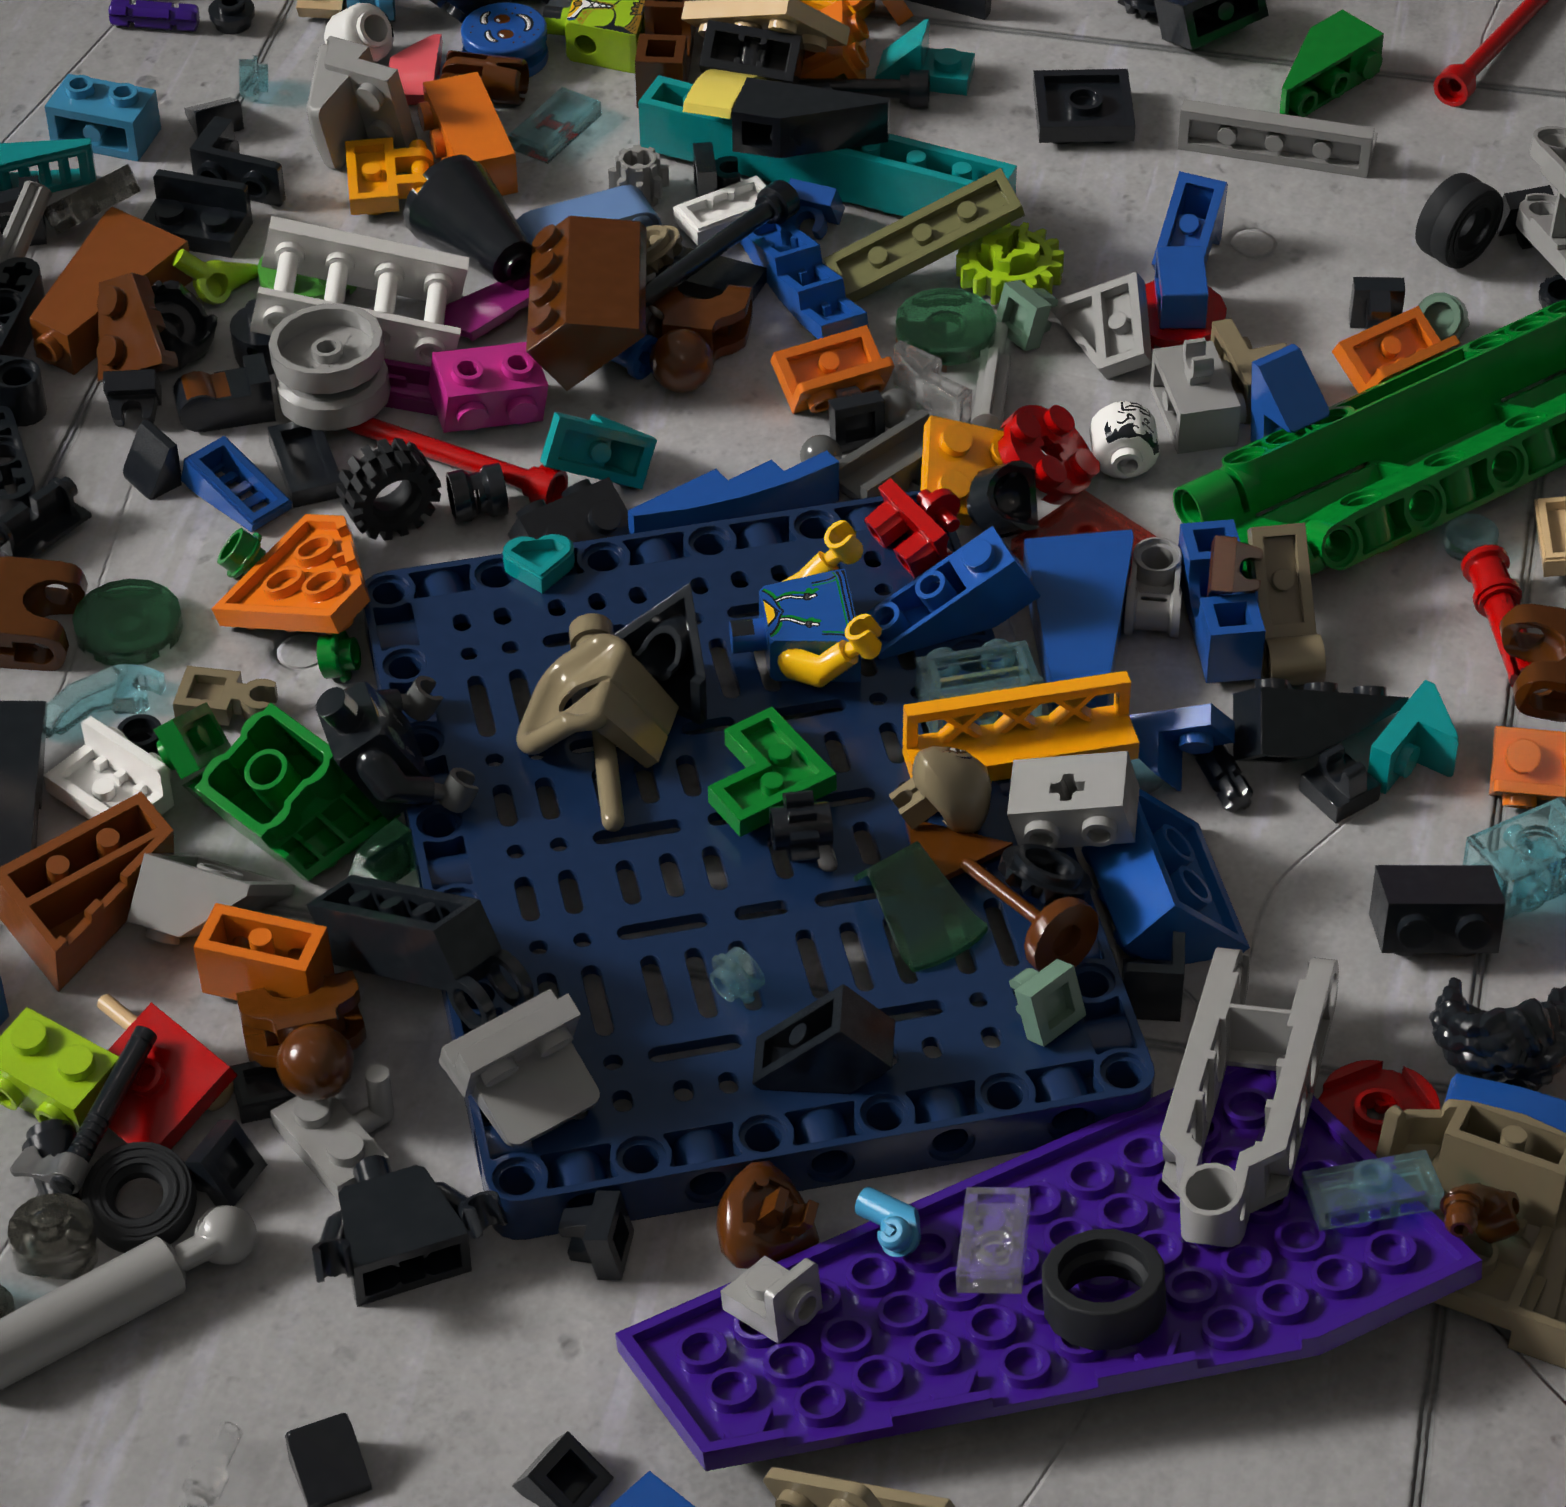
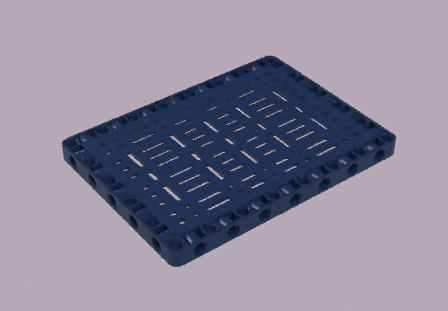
M920 491L906 492L918 505H920L916 500V497ZM882 496L574 542V567L544 593H540L510 576L503 566V553L383 571L366 579L370 602L363 608V615L377 690L396 688L400 694H406L417 677L427 676L434 679L436 686L429 695L442 696L444 698L434 714L428 720L421 722L409 717L404 711L402 713L410 722L430 776L434 778L435 783L444 784L453 768H463L475 775V781L472 785L479 788L471 806L462 813H455L446 809L438 800H433L431 805L414 804L403 811L419 888L480 899L501 948L511 953L527 971L534 989L533 998L540 994L538 986L543 982H553L557 987L559 998L569 993L581 1014L572 1044L600 1092L597 1104L586 1111L587 1115L583 1119H572L520 1147H510L504 1143L472 1096L469 1095L464 1098L483 1191H495L499 1194L508 1224L503 1227L502 1225H492L494 1230L501 1236L512 1240H527L560 1234L558 1228L563 1210L592 1205L596 1190L621 1191L631 1221L719 1206L720 1200L732 1180L752 1162L770 1161L790 1178L798 1191L1030 1151L1113 1114L1140 1108L1153 1097L1154 1064L1099 916L1097 938L1086 957L1075 967L1086 1016L1043 1047L1027 1040L1021 1015L1017 1013L1015 1007L1018 1005L1014 992L1015 989L1009 985V981L1026 968H1033L1026 960L1024 949L1026 933L1031 922L966 872L943 882L946 885L944 887H933L921 893L905 820L889 797L891 792L910 779V775L905 761L893 763L889 760L881 733L885 731L895 733L902 750L904 704L1014 688L993 629L911 651L917 667L913 670L902 668L897 655L881 660L876 657L871 659L876 674L874 676H864L861 674L860 682H829L825 686L817 688L798 681H778L780 690L775 692L764 688L753 652L732 653L729 621L759 618V615L743 618H731V616L759 612V590L763 586L782 582L800 571L819 551L826 553L830 550L824 542V535L827 529L837 521H847L856 531V538L863 545V555L859 561L853 564L840 562L837 565L839 569H845L856 617L865 614L914 580L903 568L893 551L895 547L910 536L904 533L889 546L883 548L873 538L864 521L869 514L884 503ZM944 529L949 537L947 548L953 553L962 547L956 531L950 533ZM690 583L696 620L700 622L697 626L706 675L707 719L699 725L676 714L659 762L649 768L644 767L622 749L616 747L625 823L619 831L610 832L602 825L600 806L593 780L597 778L594 751L572 752L576 749L593 747L591 731L576 732L536 755L523 753L518 748L516 742L520 722L510 681L516 678L524 679L527 682L530 697H532L534 689L545 671L560 656L571 650L570 644L556 647H547L546 645L570 641L569 626L574 619L589 613L601 614L611 620L614 633H616ZM885 592L888 595H879L878 593ZM721 647L726 650L739 692L738 697L727 698L723 695L710 652L712 648ZM509 650H515V651H517V652H515V653H505L506 651H509ZM471 656H472V657H476L475 659H472V660H466V659H464V658H466V657H471ZM473 685H482L486 689L496 730L493 736L484 737L478 732L468 690ZM915 695H922V696H925V697H924V698H921V699H917V698H914L913 696H915ZM571 698L566 703L563 711L573 705ZM880 701V702H883L884 704H882V705H874V704H872V703H873V702ZM770 707H773L781 716L832 708L843 709V711L786 720L833 770L834 768L825 743L830 740H836L843 747L850 770L847 772H837L834 770L837 774V790L814 802L828 801L830 803L860 797L872 798V800L830 807L834 840L833 845L829 846L837 869L831 872L823 871L819 867L817 859L798 862L790 861L794 876L789 879L780 878L776 874L769 847L772 846L769 823L742 837H739L728 824H710L711 822L724 819L708 803V786L744 769L745 766L725 746L724 730L695 735L685 733L719 726H732ZM1000 711L984 713L974 723L978 725L992 724L1003 713ZM941 719L918 723V735L924 734L922 727L925 725H934L939 731L948 722ZM533 756L543 757L542 759L538 760L531 759V757ZM493 762L501 763L499 766H489ZM690 764L694 767L701 790L700 795L691 797L685 794L677 768L679 765ZM645 770L652 774L659 797L657 802L646 803L642 800L635 776L637 772ZM1011 779L992 781L991 801L987 819L980 830L974 832V834L1011 842L1013 846L1018 845L1007 816ZM548 786L554 790L560 813L558 818L546 819L543 817L537 795L538 788ZM506 793L511 796L517 818L515 825L503 826L499 822L494 797L497 794ZM939 811L924 821L946 827ZM670 828L680 829L679 832L608 844L596 843V841ZM863 830L870 833L879 859L877 864L869 865L863 862L855 839V832ZM556 847H565V848H566V849L563 850V851H555V850H553V849L556 848ZM1073 847L1054 848L1078 862ZM513 854H522V855H523V856L520 857V858H511V857H510V856L513 855ZM708 855L719 857L728 887L722 890L711 887L703 861L704 857ZM1002 855L981 864L983 868L1041 911L1051 903L1047 901L1042 904L1035 897L1024 896L1019 888L1009 886L1005 882V877L998 870ZM672 862L677 865L685 892L682 896L673 897L667 893L660 865L663 863ZM628 869L634 872L641 896L639 903L629 904L624 901L617 872L620 870ZM563 879H573L576 881L583 905V911L580 913L572 914L566 911L559 885ZM529 886L534 890L540 915L537 920L527 921L522 918L516 895L518 887ZM890 890H900L903 892L899 895L827 907L817 905L824 901ZM1089 891L1085 902L1097 912ZM995 907L1002 912L1019 961L1017 966H1007L1003 963L985 912L986 908ZM776 909L787 911L784 914L749 920L737 918L741 915ZM952 914L959 919L976 969L974 973L965 974L959 970L942 916ZM698 922L707 924L701 928L629 940L619 938L626 934ZM896 924L901 928L918 980L917 982L907 984L901 981L884 926ZM845 931L854 932L858 936L874 987L870 991H861L855 984L840 935ZM803 938L810 939L815 944L829 992L844 984L888 1016L928 1009L943 1011L937 1015L896 1021L893 1052L897 1063L880 1078L871 1080L849 1094L760 1090L752 1084L757 1036L819 999L814 997L811 992L797 941ZM580 942L590 943L586 947H579L576 944ZM537 949L546 950V952L543 954L532 953L534 950ZM733 950H743L748 955L762 1007L758 1010H749L744 1006L730 957V952ZM698 957L704 962L718 1013L715 1017L706 1018L699 1012L686 964L688 958ZM653 964L660 969L673 1022L669 1025H659L654 1019L642 973V967L645 965ZM499 965L505 980L518 992L517 985L510 973ZM589 974L599 976L602 982L614 1030L613 1033L607 1036L599 1035L594 1028L583 983V977ZM487 975L478 981L490 997L497 1017L515 1008L497 994L490 984ZM441 990L451 1040L453 1041L472 1031V1029L456 1014L448 998L447 991ZM463 991L468 1005L481 1017L476 1003ZM981 1001L984 1002L986 1005L982 1007L973 1006L971 1003ZM994 1036L999 1039L1001 1045L996 1048L987 1047L983 1043L982 1038ZM729 1043L741 1045L737 1049L662 1062L650 1060L652 1057ZM927 1046H935L941 1051L942 1055L937 1058H930L924 1054L923 1049ZM609 1064H619L621 1066L615 1070L606 1068ZM724 1081H732L737 1084L738 1090L734 1093H725L720 1089L719 1085ZM678 1089H688L692 1092L693 1098L688 1101H680L676 1099L674 1092ZM619 1099H626L631 1102L633 1107L629 1111L621 1112L616 1110L613 1104Z

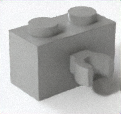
M1204 337L1184 340L1183 345L1153 349L1150 390L1177 454L1237 446L1239 424L1246 422V404L1242 393H1235L1232 386L1230 365L1227 360L1220 359L1213 341H1206Z

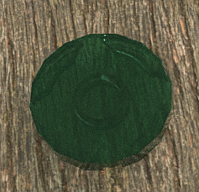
M954 288L924 290L907 298L898 308L895 336L900 347L908 354L909 348L913 352L919 353V360L934 365L952 366L964 364L979 358L981 350L986 347L989 350L993 346L996 336L997 316L992 306L974 293Z
M128 578L112 581L91 590L77 604L72 617L77 646L83 652L86 650L93 654L95 661L111 666L129 667L140 665L160 657L159 651L164 649L169 643L171 649L179 641L183 629L182 613L178 598L167 587L151 580Z

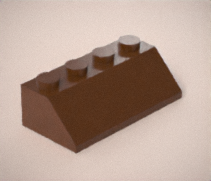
M568 216L556 226L551 224L544 227L532 242L526 352L566 391L646 336L647 228L640 221Z

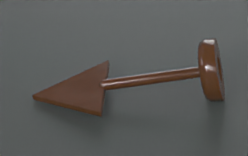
M905 821L921 893L966 872L1031 922L1026 933L1024 949L1026 960L1038 972L1056 959L1074 965L1075 968L1089 953L1097 938L1099 928L1098 913L1092 906L1080 898L1069 896L1054 900L1040 911L981 866V864L1002 855L1006 848L1013 846V843L973 833L956 832L947 827L923 822L912 830Z

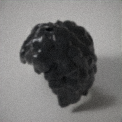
M1453 977L1450 978L1448 986L1444 987L1443 994L1438 996L1435 1002V1010L1429 1015L1433 1026L1432 1034L1437 1045L1442 1048L1448 1064L1455 1067L1460 1074L1538 1091L1542 1086L1552 1083L1554 1075L1559 1073L1566 1065V986L1562 988L1554 987L1545 1002L1540 1003L1537 999L1530 998L1518 1006L1510 1008L1497 1007L1490 1011H1485L1467 1003L1462 994L1461 980Z

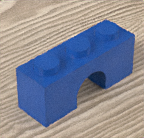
M1234 519L1180 524L1178 543L1182 553L1180 588L1182 589L1185 607L1206 683L1261 679L1266 630L1255 593L1207 597L1212 541L1215 535L1238 537L1237 541L1240 542ZM1243 562L1240 564V572H1241L1242 576H1243Z

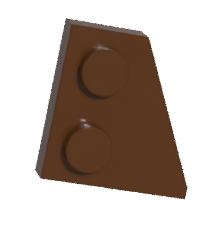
M129 273L99 282V295L97 299L98 346L96 351L98 359L97 381L103 382V371L155 369L156 373L178 367L176 353L165 350L159 333L166 326L161 312L155 307V295L147 276Z

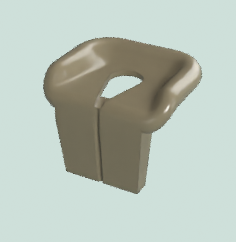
M600 633L560 656L545 671L534 689L517 731L516 742L518 748L523 753L536 755L576 732L597 730L644 767L649 768L659 762L668 738L667 735L670 733L679 706L646 668L632 656L631 649L626 641L616 635ZM599 683L581 699L563 711L568 700L577 691Z

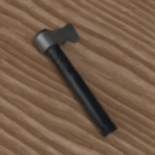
M136 1026L67 1152L58 1153L54 1157L49 1154L42 1158L36 1146L27 1147L10 1167L11 1174L14 1177L27 1176L49 1183L52 1189L63 1195L78 1193L91 1170L89 1165L91 1157L94 1155L156 1042L157 1035L147 1027Z

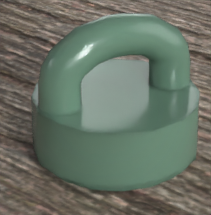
M1445 292L1433 293L1425 297L1418 305L1441 341L1453 335H1456L1459 339L1470 325L1465 304L1453 295Z

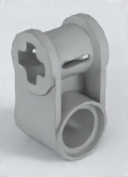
M1149 537L1141 540L1135 546L1132 559L1130 585H1127L1124 634L1132 635L1134 630L1168 632L1170 638H1178L1182 589H1179L1182 553L1175 542L1162 537Z

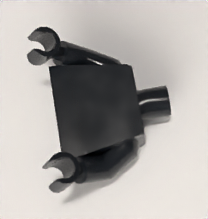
M381 1155L368 1156L359 1161L354 1167L353 1175L357 1183L344 1186L338 1192L340 1211L327 1218L319 1242L312 1247L317 1283L325 1282V1277H336L341 1274H346L347 1278L351 1277L354 1300L357 1307L471 1272L468 1231H471L473 1239H477L483 1236V1231L490 1225H502L503 1227L508 1224L499 1194L495 1191H484L468 1197L445 1182H434L425 1167L413 1165L392 1172L387 1158Z

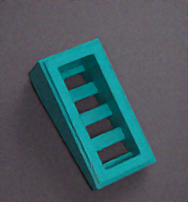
M91 138L0 143V192L19 187V178L38 176L40 184L46 186L52 193L96 183L97 174ZM77 156L79 168L70 169L68 158ZM58 161L59 170H50L49 163ZM38 165L39 171H30V167Z

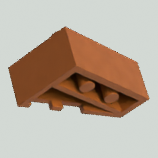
M142 792L135 794L0 867V920L58 992L127 922L144 853H175L174 830Z

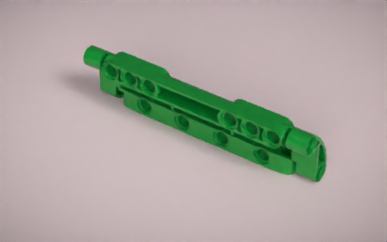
M1566 300L1549 305L1329 407L1330 415L1327 418L1301 430L1290 433L1282 428L1230 452L1221 459L1223 466L1220 469L1213 470L1174 490L1173 504L1182 523L1234 519L1239 540L1248 544L1247 530L1251 527L1305 523L1310 574L1313 576L1328 568L1344 570L1565 466L1566 372L1505 401H1501V399L1566 369ZM1361 464L1365 466L1261 516H1256L1257 513ZM1250 560L1243 562V576L1247 579H1252Z

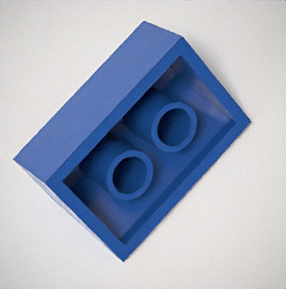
M1139 789L1135 843L1111 844L1104 847L1083 846L1081 848L1085 860L1093 868L1100 885L1097 889L1098 896L1104 906L1110 911L1115 924L1114 938L1120 948L1130 957L1137 958L1139 956L1143 959L1170 961L1173 931L1185 932V964L1212 960L1217 947L1240 949L1243 953L1250 948L1199 823Z

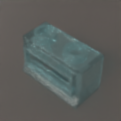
M992 639L979 648L954 651L948 647H941L932 650L927 656L916 657L915 692L919 702L1044 683L1043 677L1037 671L1026 640L1009 643L1005 639ZM1042 704L1030 714L1034 717L1042 716ZM998 711L984 713L976 720L979 725L994 723L998 718ZM943 719L926 722L929 733L938 732L943 728Z

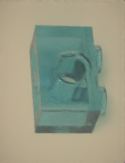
M1562 796L1467 837L1463 865H1492L1506 902L1504 920L1522 912H1532L1541 907L1545 902L1566 893V800Z

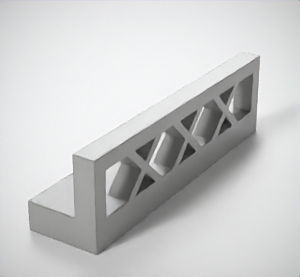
M1184 99L1180 111L1178 149L1367 178L1378 133L1374 132L1375 128Z

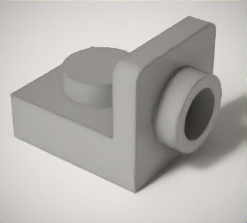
M764 1256L720 1291L724 1311L778 1344L800 1326L808 1324L816 1313L823 1308L818 1264L808 1258H804L791 1270H788Z

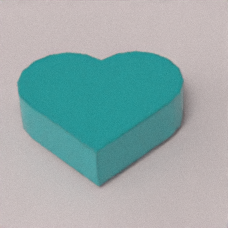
M549 534L539 539L525 536L517 537L508 541L503 547L502 552L505 571L513 578L540 593H544L574 567L575 563L572 541L559 534Z

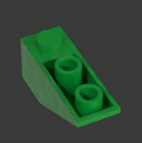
M1343 9L1312 26L1282 86L1279 114L1307 117L1335 98H1339L1345 92L1367 79L1374 77L1380 72L1382 65L1384 33Z

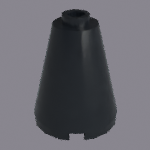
M462 154L444 158L431 166L423 174L427 181L418 193L412 188L407 196L403 212L406 227L418 240L441 252L470 257L469 267L500 283L523 277L531 266L532 245L486 168L479 162L473 161L469 156Z

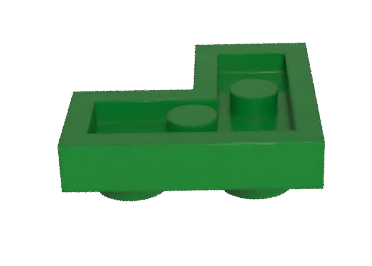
M770 707L724 729L725 746L746 768L709 785L708 803L739 837H742L769 823V807L784 806L782 793L813 790L815 801L837 790V774L773 707Z

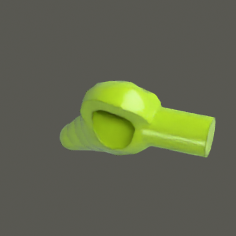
M183 248L177 252L172 261V266L193 278V287L197 296L203 302L211 305L224 303L236 288L259 277L258 265L224 262L221 260L203 262Z

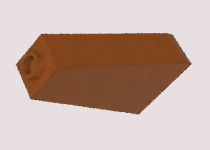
M115 207L107 210L29 317L36 357L73 375L78 373L97 357V299L99 295V282L135 273L147 276L151 286L158 280L162 281V283L174 280L179 281L185 287L193 281V278L172 266V261L180 249L183 248L189 252L188 241Z

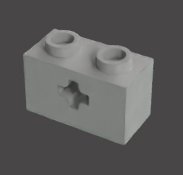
M1128 751L1013 760L1007 816L1018 845L1040 844L1051 848H1067L1081 846L1104 847L1111 844L1135 843L1140 787Z

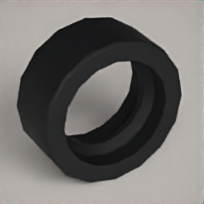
M1094 1229L1067 1237L1052 1248L1042 1265L1044 1316L1054 1333L1072 1345L1091 1350H1119L1142 1342L1159 1328L1166 1315L1164 1261L1155 1246L1136 1234L1117 1229ZM1108 1276L1130 1280L1141 1287L1131 1296L1114 1302H1092L1077 1298L1068 1292V1290L1081 1281L1094 1277Z

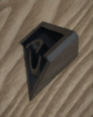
M688 583L613 635L622 638L628 643L632 656L646 668L679 706L677 714L701 725L707 719L706 675L691 584Z

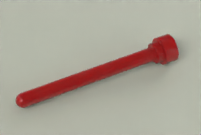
M1524 0L1463 64L1447 66L1434 81L1433 87L1437 98L1442 103L1452 107L1464 104L1475 92L1476 76L1549 0Z
M371 418L358 426L347 428L352 433L376 441L386 438L390 445H392L394 438L403 439L405 444L410 441L416 445L425 457L471 473L479 472L484 465L499 463L505 484L522 489L523 495L529 498L530 503L544 499L546 504L562 498L561 493L568 488V475L565 471L548 468L543 464L539 467L533 466L528 470L376 418Z

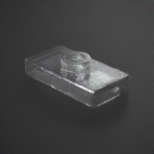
M966 1187L956 1269L957 1293L1022 1294L1031 1209L1030 1188Z

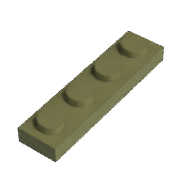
M999 168L823 258L827 267L843 278L846 297L852 302H856L1025 216V213L1003 170Z

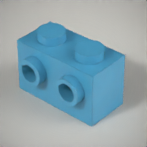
M68 74L44 106L50 140L91 138L93 153L139 162L161 130L156 90L134 86L130 83H117L91 78L86 75Z

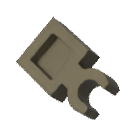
M187 666L173 701L174 716L177 717L207 702L219 725L229 726L233 715H242L247 720L255 713L263 711L270 702L277 703L276 682L269 679H255L248 683H242L241 671Z

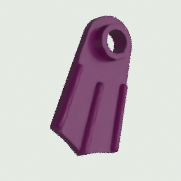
M527 272L520 279L508 280L504 283L496 282L447 304L444 325L461 328L460 336L474 341L514 317L517 311L529 306L530 272Z

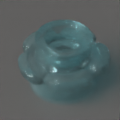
M253 55V59H239V96L254 97V102L259 100V92H268V64H259L258 56Z
M734 947L726 954L720 953L712 958L714 971L710 973V980L719 995L728 1002H734L739 998L745 1004L752 1003L755 1000L754 993L765 984L763 972L756 961L740 947Z

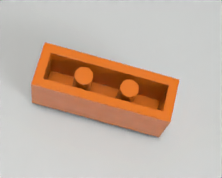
M473 72L423 82L424 102L417 104L418 117L422 130H430V144L435 159L442 158L441 160H443L444 158L460 154L469 156L473 161L479 162L486 168L502 196L518 193L516 153L479 73Z

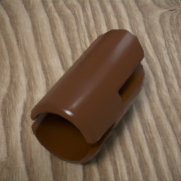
M448 51L439 79L478 72L492 103L519 106L525 101V98L520 97L519 94H526L528 92L529 66L526 60L498 55Z

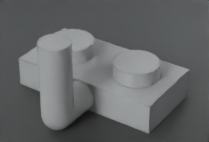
M372 1064L365 1070L369 1106L353 1115L348 1112L335 1096L323 1101H306L296 1096L270 1111L273 1127L338 1202V1192L344 1186L357 1183L353 1170L359 1161L368 1156L381 1155L387 1158L390 1164L389 1156L369 1135V1133L389 1123L394 1116L389 1069L383 1064Z

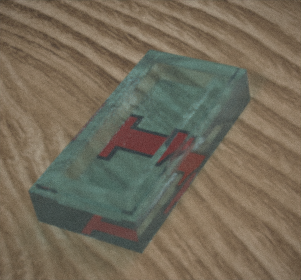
M561 87L508 135L514 151L549 164L602 115L601 101Z

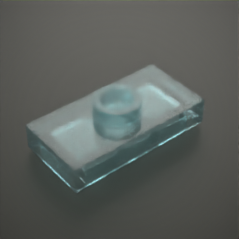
M1426 1150L1302 1172L1303 1190L1319 1231L1440 1209V1201L1444 1197V1190Z

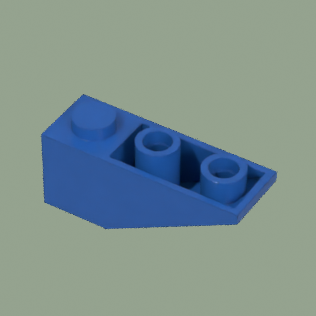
M991 526L867 611L866 614H870L882 628V634L878 637L882 647L880 654L877 656L881 660L995 628L1041 597L1018 559L995 528Z

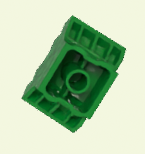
M271 702L263 711L255 713L246 720L241 729L240 737L225 754L213 758L207 764L204 771L182 785L205 807L212 808L238 832L277 861H282L302 880L307 881L323 870L336 865L340 858L357 850L361 843L378 835L382 828L401 816L399 814L388 821L338 766L329 744Z

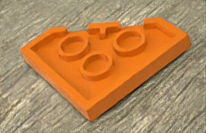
M305 514L211 608L219 625L249 630L271 629L285 630L286 632H317L332 635V633L339 634L348 629L353 624L356 615L370 602V597L353 533L345 516Z

